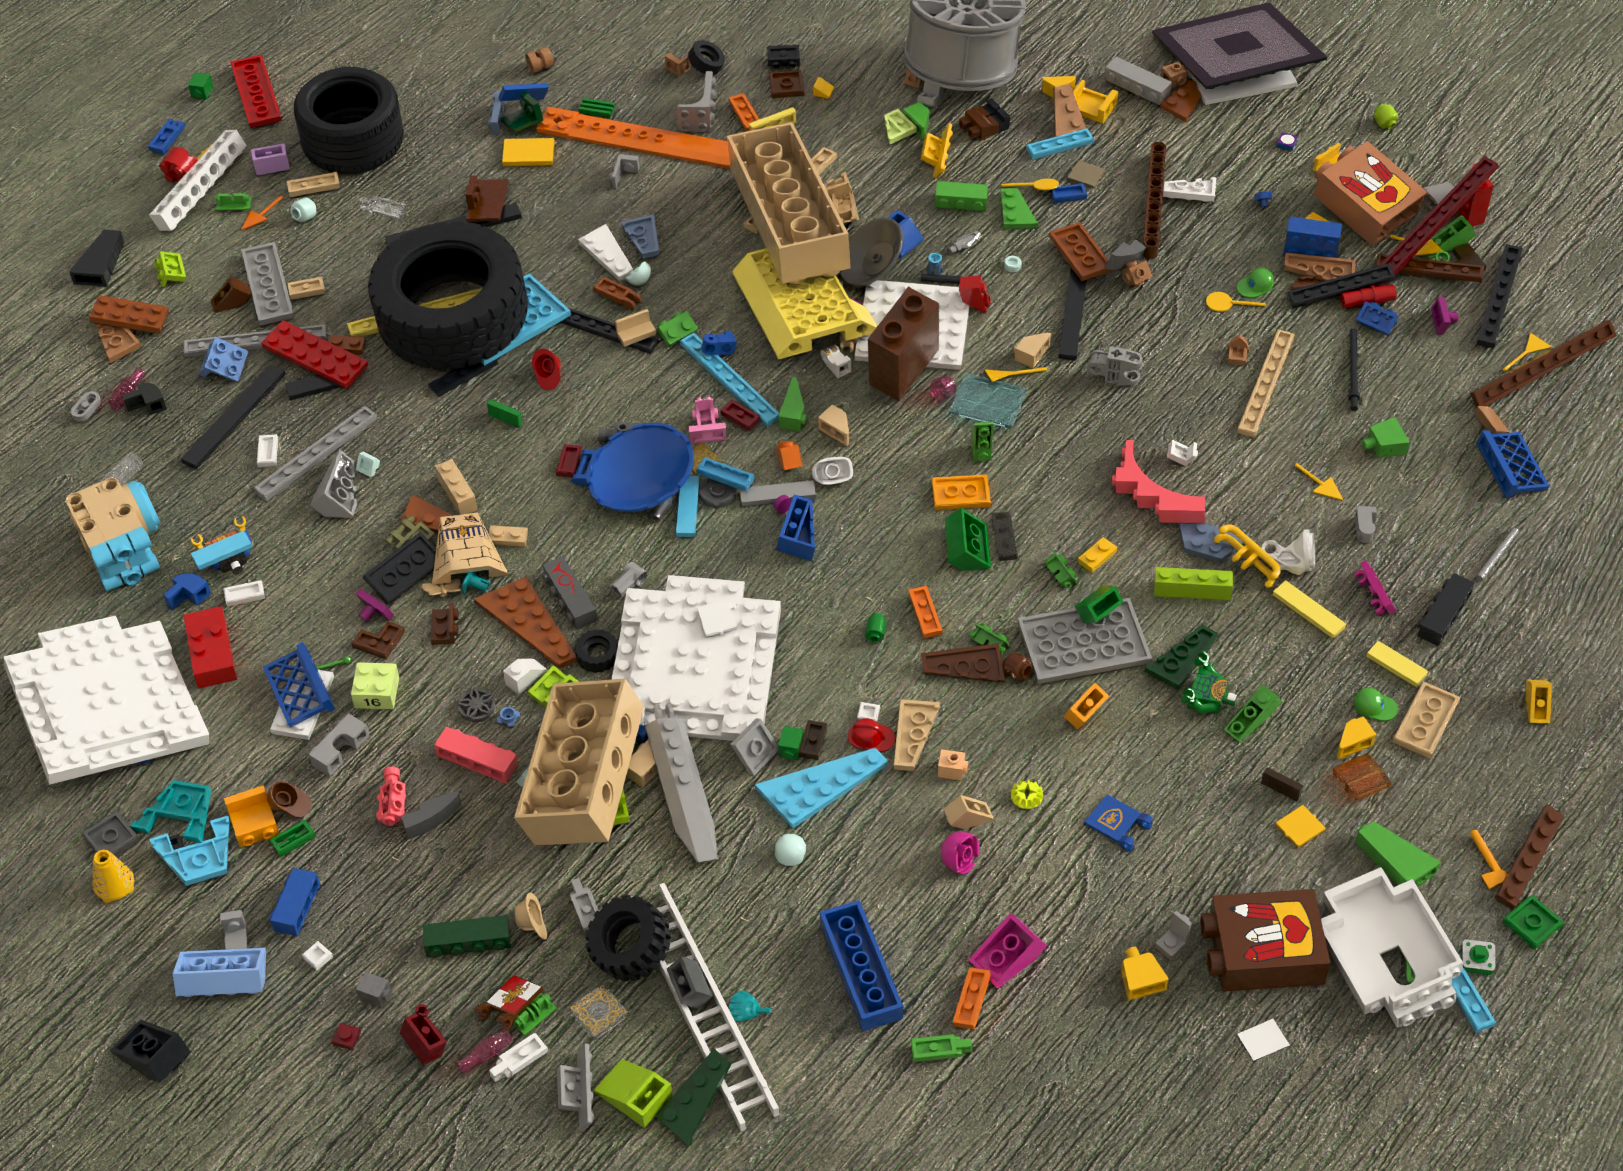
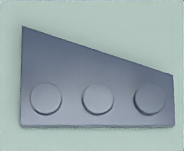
M654 214L621 222L623 229L643 259L660 255Z

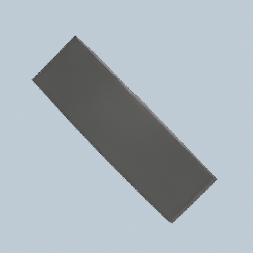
M1137 240L1131 245L1123 242L1112 253L1104 268L1107 270L1123 269L1131 261L1136 260L1138 262L1147 247Z
M455 791L420 802V810L401 815L407 838L411 839L419 836L449 818L462 805L459 792Z

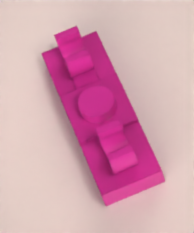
M1366 560L1361 562L1363 570H1358L1354 574L1357 578L1364 576L1363 579L1359 580V583L1365 586L1370 582L1371 585L1368 588L1374 596L1378 595L1379 599L1371 601L1373 607L1380 605L1375 612L1381 615L1387 609L1390 614H1393L1397 610L1373 568Z

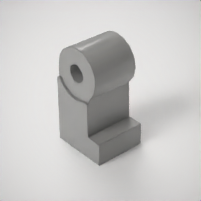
M1357 506L1355 513L1356 536L1362 543H1370L1373 540L1376 528L1373 524L1377 513L1376 507Z

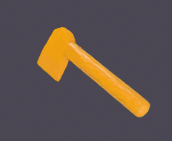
M1472 830L1470 832L1472 839L1493 871L1481 875L1490 890L1501 885L1507 873L1501 870L1479 832Z

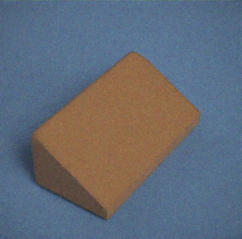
M1477 406L1475 415L1486 430H1489L1491 434L1510 433L1491 407Z

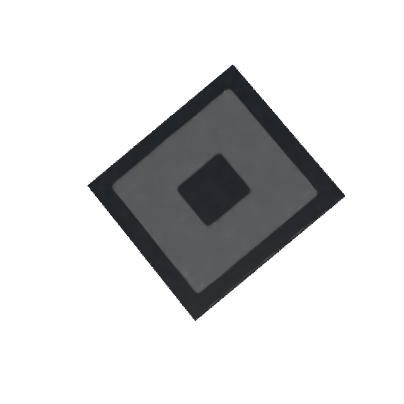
M1270 2L1152 30V34L1205 89H1214L1222 85L1227 86L1230 83L1243 82L1247 79L1259 78L1263 75L1275 74L1283 70L1288 71L1292 68L1304 67L1308 64L1327 60V56Z

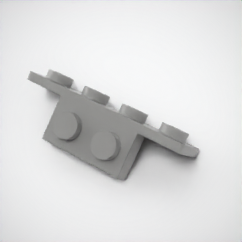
M584 1043L577 1051V1067L560 1065L557 1068L558 1109L579 1112V1131L582 1132L594 1120V1112L591 1111L593 1092L591 1091L592 1072L590 1071L592 1054L589 1052V1044Z

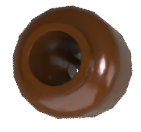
M1011 653L1003 661L1004 674L1017 681L1027 679L1032 673L1033 666L1030 659L1021 654Z

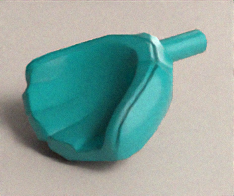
M743 990L738 991L732 996L729 1004L730 1013L736 1022L751 1020L758 1017L759 1013L772 1012L771 1008H760L756 998Z

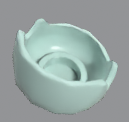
M642 262L628 277H625V280L634 286H641L648 281L651 267L648 263Z
M784 834L779 837L775 845V858L778 862L785 866H795L803 861L806 852V844L803 838L796 834Z

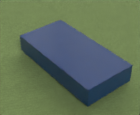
M1084 184L1058 186L1050 190L1053 203L1087 200Z

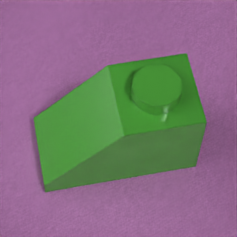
M917 102L905 108L903 114L917 127L916 134L923 140L929 125L930 111L921 102Z

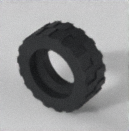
M698 40L688 53L689 62L692 67L702 74H706V71H712L713 75L717 74L725 62L723 51L710 41ZM701 54L706 55L712 61L705 59Z
M602 629L589 630L585 634L583 633L575 644V654L580 667L588 672L601 673L614 666L618 648L614 635L612 636L610 632ZM593 645H603L607 651L601 657H590L587 650Z

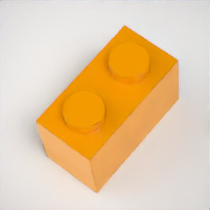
M1094 683L1063 717L1078 730L1105 702L1109 695Z

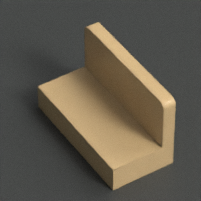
M648 309L615 321L617 336L624 347L656 335V329L650 321Z

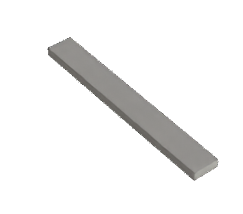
M326 324L299 327L327 341ZM273 330L218 336L217 338L245 350L263 349L261 342ZM215 337L184 340V356L206 355L208 346Z
M366 406L362 407L253 488L254 492L267 502L378 419L377 414Z

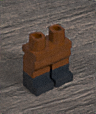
M992 98L979 108L966 110L965 117L959 119V127L962 130L968 128V136L971 139L978 137L980 140L1009 129L1010 115L1000 108Z

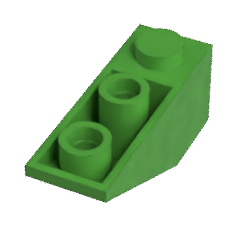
M993 422L974 423L970 439L973 462L991 461Z
M1262 684L1224 730L1238 742H1241L1273 714L1282 703L1281 699Z

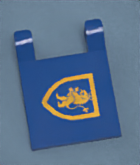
M1107 794L1087 817L1084 824L1117 842L1129 852L1134 848V839L1130 836H1125L1126 833L1136 822L1143 828L1150 829L1153 825V818L1148 814L1134 810Z

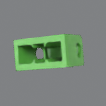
M1396 417L1371 426L1368 438L1362 439L1361 444L1364 450L1373 448L1378 457L1407 454L1410 441Z

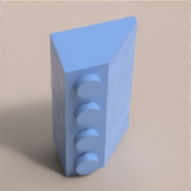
M266 948L180 952L173 971L176 996H213L215 994L234 995L236 993L255 994L262 992L265 983Z

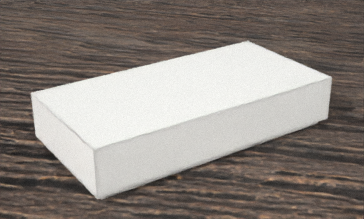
M277 434L259 435L258 467L276 466Z
M262 580L223 588L227 607L265 599Z

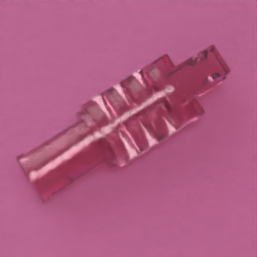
M136 368L131 376L123 379L113 391L108 400L111 408L117 410L124 404L122 395L137 390V384L146 376L141 368Z
M502 1030L494 1035H490L474 1046L470 1054L457 1061V1068L460 1067L459 1071L465 1074V1072L478 1063L480 1065L486 1063L513 1041L512 1036L508 1030Z

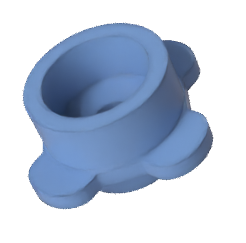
M505 707L500 711L497 722L513 727L515 726L516 719L520 717V712L515 711L512 707Z

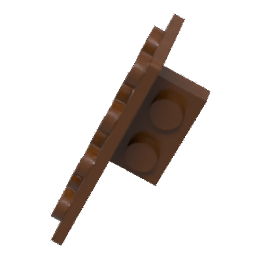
M477 175L470 176L465 194L468 206L466 221H499L509 180H478Z

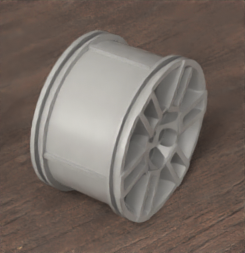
M910 0L911 11L908 38L904 50V63L908 70L916 77L947 89L980 91L1002 86L1015 76L1018 64L1017 51L1020 30L1026 9L1025 0Z

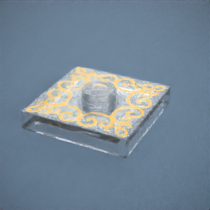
M604 983L568 1007L570 1013L594 1041L629 1017V1012Z

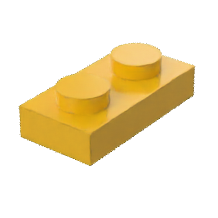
M1103 537L1078 558V563L1093 573L1117 552L1118 547Z

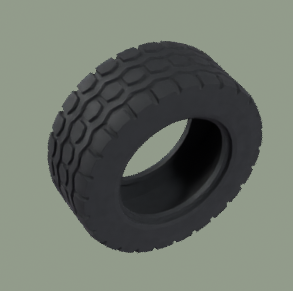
M451 221L450 224L439 222L434 223L431 227L426 225L417 228L415 232H407L400 236V240H394L387 246V249L380 253L377 261L372 266L369 276V298L382 340L395 355L408 363H415L420 367L430 368L432 366L433 369H447L448 367L457 369L465 367V364L469 366L482 362L483 358L487 360L511 344V340L513 341L518 336L527 316L528 297L520 260L515 249L501 234L488 227H481L479 224L469 222L465 224L459 221ZM461 281L483 287L472 299L449 308H426L414 303L424 292L444 283Z

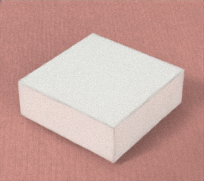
M861 702L857 721L869 718L877 722L880 705Z
M319 941L302 954L303 959L315 970L320 969L333 957L332 953Z

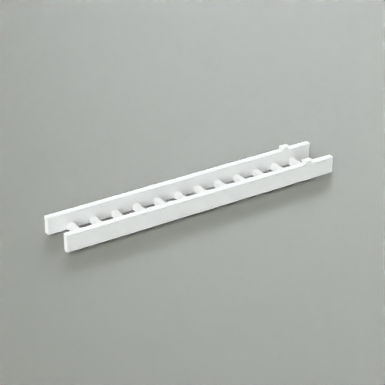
M665 883L660 884V893L666 905L657 909L662 914L670 911L674 922L669 923L668 930L671 931L678 928L683 936L682 939L670 943L669 950H666L665 953L687 944L692 955L685 958L698 961L717 1006L692 1016L688 1006L680 1003L667 972V968L673 963L667 965L665 960H661L658 965L704 1059L710 1053L705 1040L728 1030L731 1031L735 1041L716 1050L722 1055L739 1048L744 1059L733 1063L727 1074L748 1065L753 1077L730 1087L723 1080L719 1089L740 1131L746 1130V1125L740 1112L766 1101L773 1116L776 1117L779 1115V1107ZM722 1013L726 1024L701 1034L696 1023ZM757 1083L763 1095L737 1106L732 1094Z

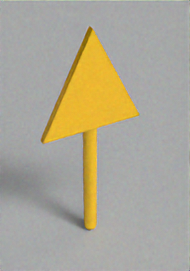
M1390 235V238L1399 241H1403L1405 239L1395 235ZM1430 239L1415 256L1437 254L1443 250Z
M1297 463L1295 464V467L1320 484L1313 493L1343 501L1332 477L1323 483Z

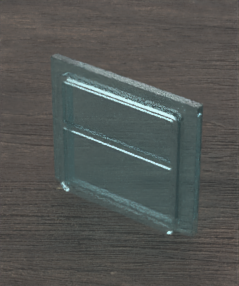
M965 373L949 413L982 422H993L995 425L1012 429L1021 409L1027 387L998 380L991 382L990 378Z

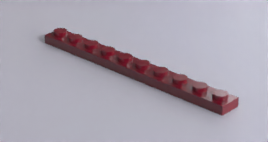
M1484 156L1379 266L1389 263L1394 275H1396L1499 168L1498 163ZM1388 283L1380 284L1377 286L1387 285Z

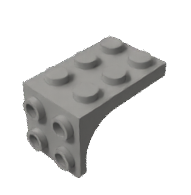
M706 71L704 95L701 100L693 104H679L676 106L678 131L711 132V123L715 122V114L712 112L716 111V103L714 101L717 99V92L713 89L716 88V78H713L712 71Z

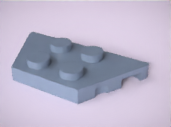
M1178 523L1184 553L1222 563L1229 555L1237 551L1226 541L1214 542V537L1220 534V527L1206 523ZM1226 532V533H1225V534L1231 535V536L1234 537L1239 543L1243 544V542H1242L1238 537H1236L1233 533H1231V532Z

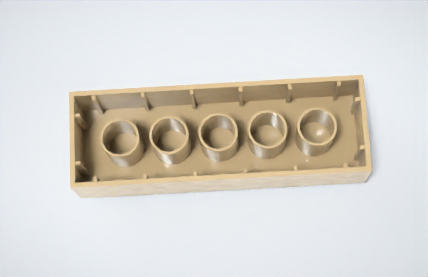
M793 122L728 135L731 172L782 283L799 284L809 277L819 275L834 276L841 270L850 269L848 232Z

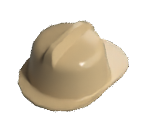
M528 893L526 899L515 906L516 923L524 931L535 930L540 938L546 940L547 931L539 901L533 893Z

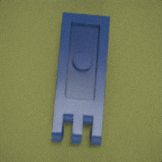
M168 119L148 145L149 151L164 155L185 128V123Z

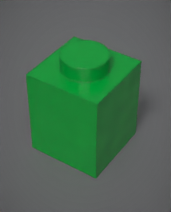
M194 73L188 84L191 97L208 98L213 88L210 74Z
M783 727L778 744L779 757L788 760L799 759L803 729Z

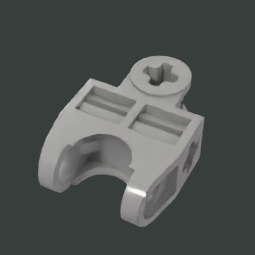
M1110 346L1109 352L1094 350L1090 353L1091 361L1087 365V370L1093 375L1105 376V383L1128 386L1139 383L1140 373L1134 370V368L1142 365L1143 358L1138 352ZM1131 358H1136V359H1138L1139 361H1138V362H1133V361H1130L1129 359H1131ZM1127 376H1135L1137 378L1129 379Z

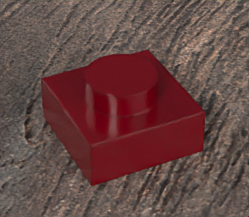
M340 1023L332 1039V1044L353 1051L361 1034V1029Z

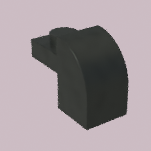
M137 384L138 390L122 395L128 412L146 406L149 415L167 410L162 393L154 384Z

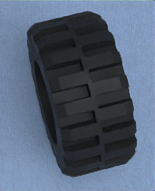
M623 895L622 899L619 897L613 898L611 903L606 902L603 904L602 909L596 911L593 915L595 916L593 921L590 920L588 927L590 930L586 932L585 938L589 941L586 943L589 957L595 965L615 979H620L621 981H629L631 979L636 981L640 979V976L645 978L650 975L651 970H656L659 967V962L661 960L664 961L667 956L665 951L669 950L670 943L668 939H671V931L668 930L669 923L657 908L639 896ZM641 923V935L635 946L627 952L616 954V940L622 930L631 924Z

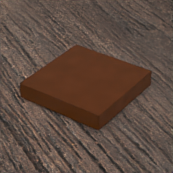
M801 70L769 72L772 98L804 96Z

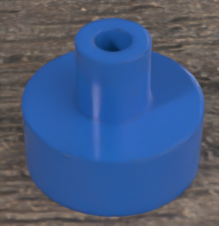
M1271 191L1254 194L1255 201H1260L1261 207H1267V200L1272 199Z

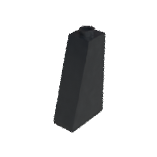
M103 230L70 269L73 284L108 286L124 245L121 231Z

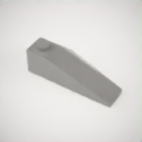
M341 450L335 455L310 505L324 517L351 518L357 506V500L354 499L356 486H353V479L355 478L354 460Z

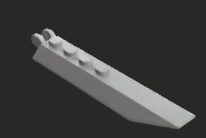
M671 703L665 706L667 718L662 717L660 705H654L656 720L645 725V729L675 833L697 863L717 860L715 826L684 721L674 717V709Z

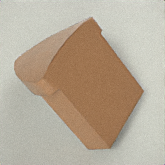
M1238 335L1227 346L1229 351L1227 364L1245 366L1249 345L1242 335Z

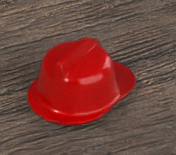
M542 348L537 350L532 357V367L537 381L544 390H552L560 381V360L548 349Z
M863 718L854 723L853 727L850 728L848 740L856 748L867 750L876 748L879 752H884L893 747L895 734L889 727L877 724L873 719Z

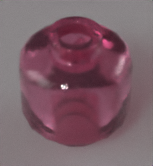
M941 375L931 382L930 393L936 400L944 401L955 394L957 386L952 377Z

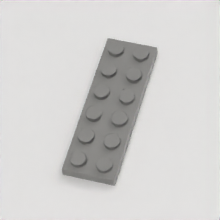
M275 242L241 249L259 325L294 318Z

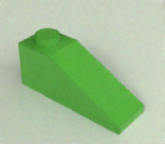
M1461 215L1431 239L1443 251L1449 252L1453 250V247L1468 243L1476 237V234L1470 223ZM1429 254L1426 256L1428 257V259L1434 258L1436 254Z
M792 377L779 413V428L800 432L802 425L806 424L807 415L804 411V403L797 379Z

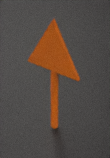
M283 196L278 197L259 214L251 210L241 231L268 220V218L262 215L283 199Z

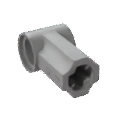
M629 562L623 569L622 575L610 584V590L616 597H623L627 592V588H633L635 585L641 586L646 581L648 572L634 562Z

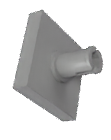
M756 718L730 744L749 775L754 776L778 752V745L763 721L759 718Z

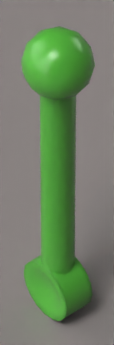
M346 656L342 660L320 666L316 665V667L320 670L342 663L349 664L351 658Z

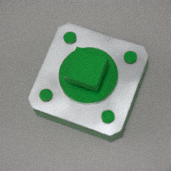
M1465 939L1461 945V960L1465 971L1492 975L1495 971V945L1491 942Z

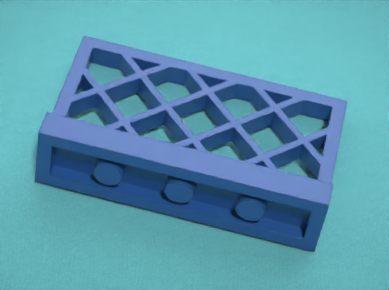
M1489 430L1482 431L1476 444L1505 498L1513 497L1514 493L1548 490L1549 484L1520 432L1491 434ZM1509 439H1516L1519 445L1510 441ZM1495 440L1503 443V445L1496 444ZM1507 445V446H1509V447L1515 449V451L1512 452V451H1510V450L1504 448V446ZM1519 451L1525 454L1526 458L1516 454V452ZM1502 453L1510 456V460L1505 458ZM1514 458L1523 463L1522 466L1512 462V459ZM1524 465L1531 467L1534 472L1524 468ZM1509 466L1512 467V468H1514V469H1516V470H1518V472L1515 473V472L1511 471V469L1509 468ZM1522 472L1529 476V480L1520 476L1519 473ZM1533 478L1539 481L1541 484H1536L1532 482L1531 479ZM1516 480H1518V481H1520V482H1522V483H1524V484H1526V485H1525V486H1518L1519 484H1518V482H1517Z
M304 642L296 645L297 650L263 666L289 727L324 710H327L328 713L335 710L329 693ZM298 657L299 660L296 666L288 665L290 660ZM276 667L281 668L278 675L270 673V670ZM286 669L293 670L290 678L282 677ZM298 672L305 673L302 681L295 679ZM280 681L287 682L284 690L277 689ZM292 683L299 685L297 692L289 691ZM304 686L312 688L309 695L301 694ZM287 695L294 697L291 704L283 703ZM299 698L306 699L303 707L295 706ZM311 701L319 703V706L313 709L308 708ZM293 710L300 711L297 717L290 718Z

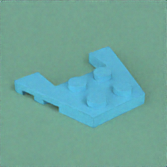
M228 816L210 821L215 838L202 841V843L173 850L167 833L150 838V845L186 886L227 874L230 826Z

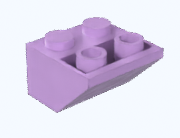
M285 144L251 149L256 175L290 170Z

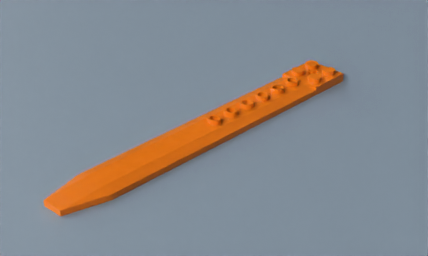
M547 106L543 114V121L539 122L537 126V133L730 169L728 141L582 115L576 111Z

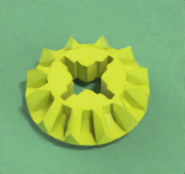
M1029 779L1026 782L1020 780L1018 784L1013 785L1011 799L1020 808H1035L1043 800L1042 787H1039L1037 782H1030ZM1026 789H1028L1030 793L1028 799H1026L1025 796Z

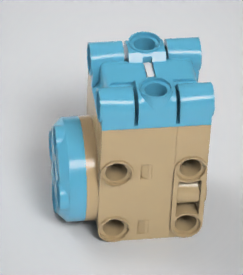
M107 478L97 484L71 493L66 497L71 520L75 528H77L81 542L89 554L106 591L123 585L121 578L124 584L134 585L143 576L141 570L145 576L161 569L156 556L150 549L152 543L148 536L149 533L158 529L160 520L143 484L134 480L121 486L116 478Z

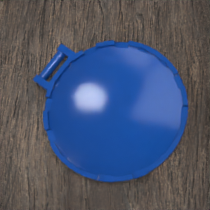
M663 423L634 425L632 429L623 433L619 431L608 438L609 442L603 447L600 446L597 450H583L577 472L573 475L571 481L576 485H588L593 498L608 509L618 512L646 510L668 500L685 484L694 464L693 448L687 436L671 425ZM588 461H590L586 473L584 474Z

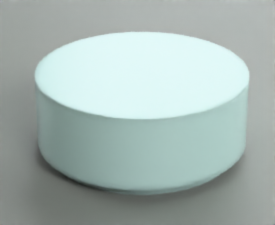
M1008 256L1004 260L1005 270L1017 272L1021 269L1022 261L1019 257Z

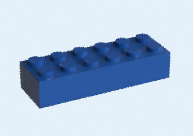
M860 900L819 912L820 927L862 1032L903 1019L902 1002Z

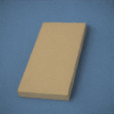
M1423 681L1392 743L1431 758L1461 697Z

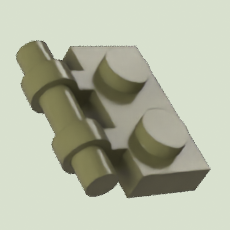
M409 515L400 522V525L388 534L389 536L385 539V542L388 545H391L394 541L398 544L395 546V550H397L420 531L429 541L434 537V532L421 521L414 526L412 523L415 521V518ZM405 530L409 531L405 537L401 535Z

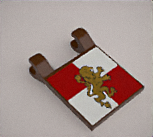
M513 975L485 1003L477 1005L474 1011L480 1014L477 1018L482 1021L488 1018L491 1009L503 1013L497 1018V1021L503 1024L500 1026L501 1029L509 1030L514 1019L544 989L540 985Z

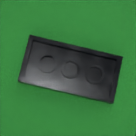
M420 531L364 574L363 579L389 605L434 570L436 547Z

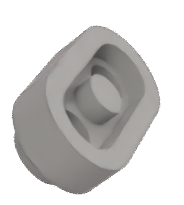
M89 391L85 393L71 408V414L75 421L82 422L87 420L100 406L101 398L97 392Z

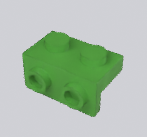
M688 311L684 313L678 312L672 316V320L668 322L664 320L657 325L656 335L660 333L669 347L694 333L699 328Z

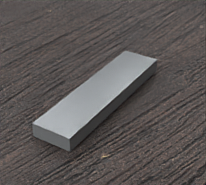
M813 480L749 487L747 492L740 490L742 506L774 503L781 495H787L791 500L794 494L808 499H816Z

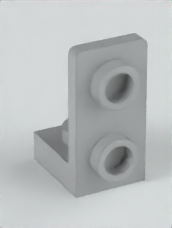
M618 155L617 161H614V171L610 173V182L613 184V189H617L622 171L639 172V156Z
M242 910L220 913V920L225 931V950L247 949L246 921Z
M1178 911L1173 912L1170 930L1155 943V948L1170 960L1188 945L1192 925L1189 918Z

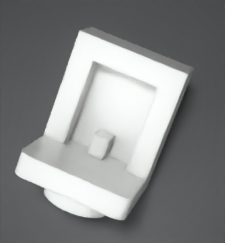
M1172 440L1168 445L1167 458L1184 466L1194 461L1198 455L1197 443L1195 442L1187 447Z

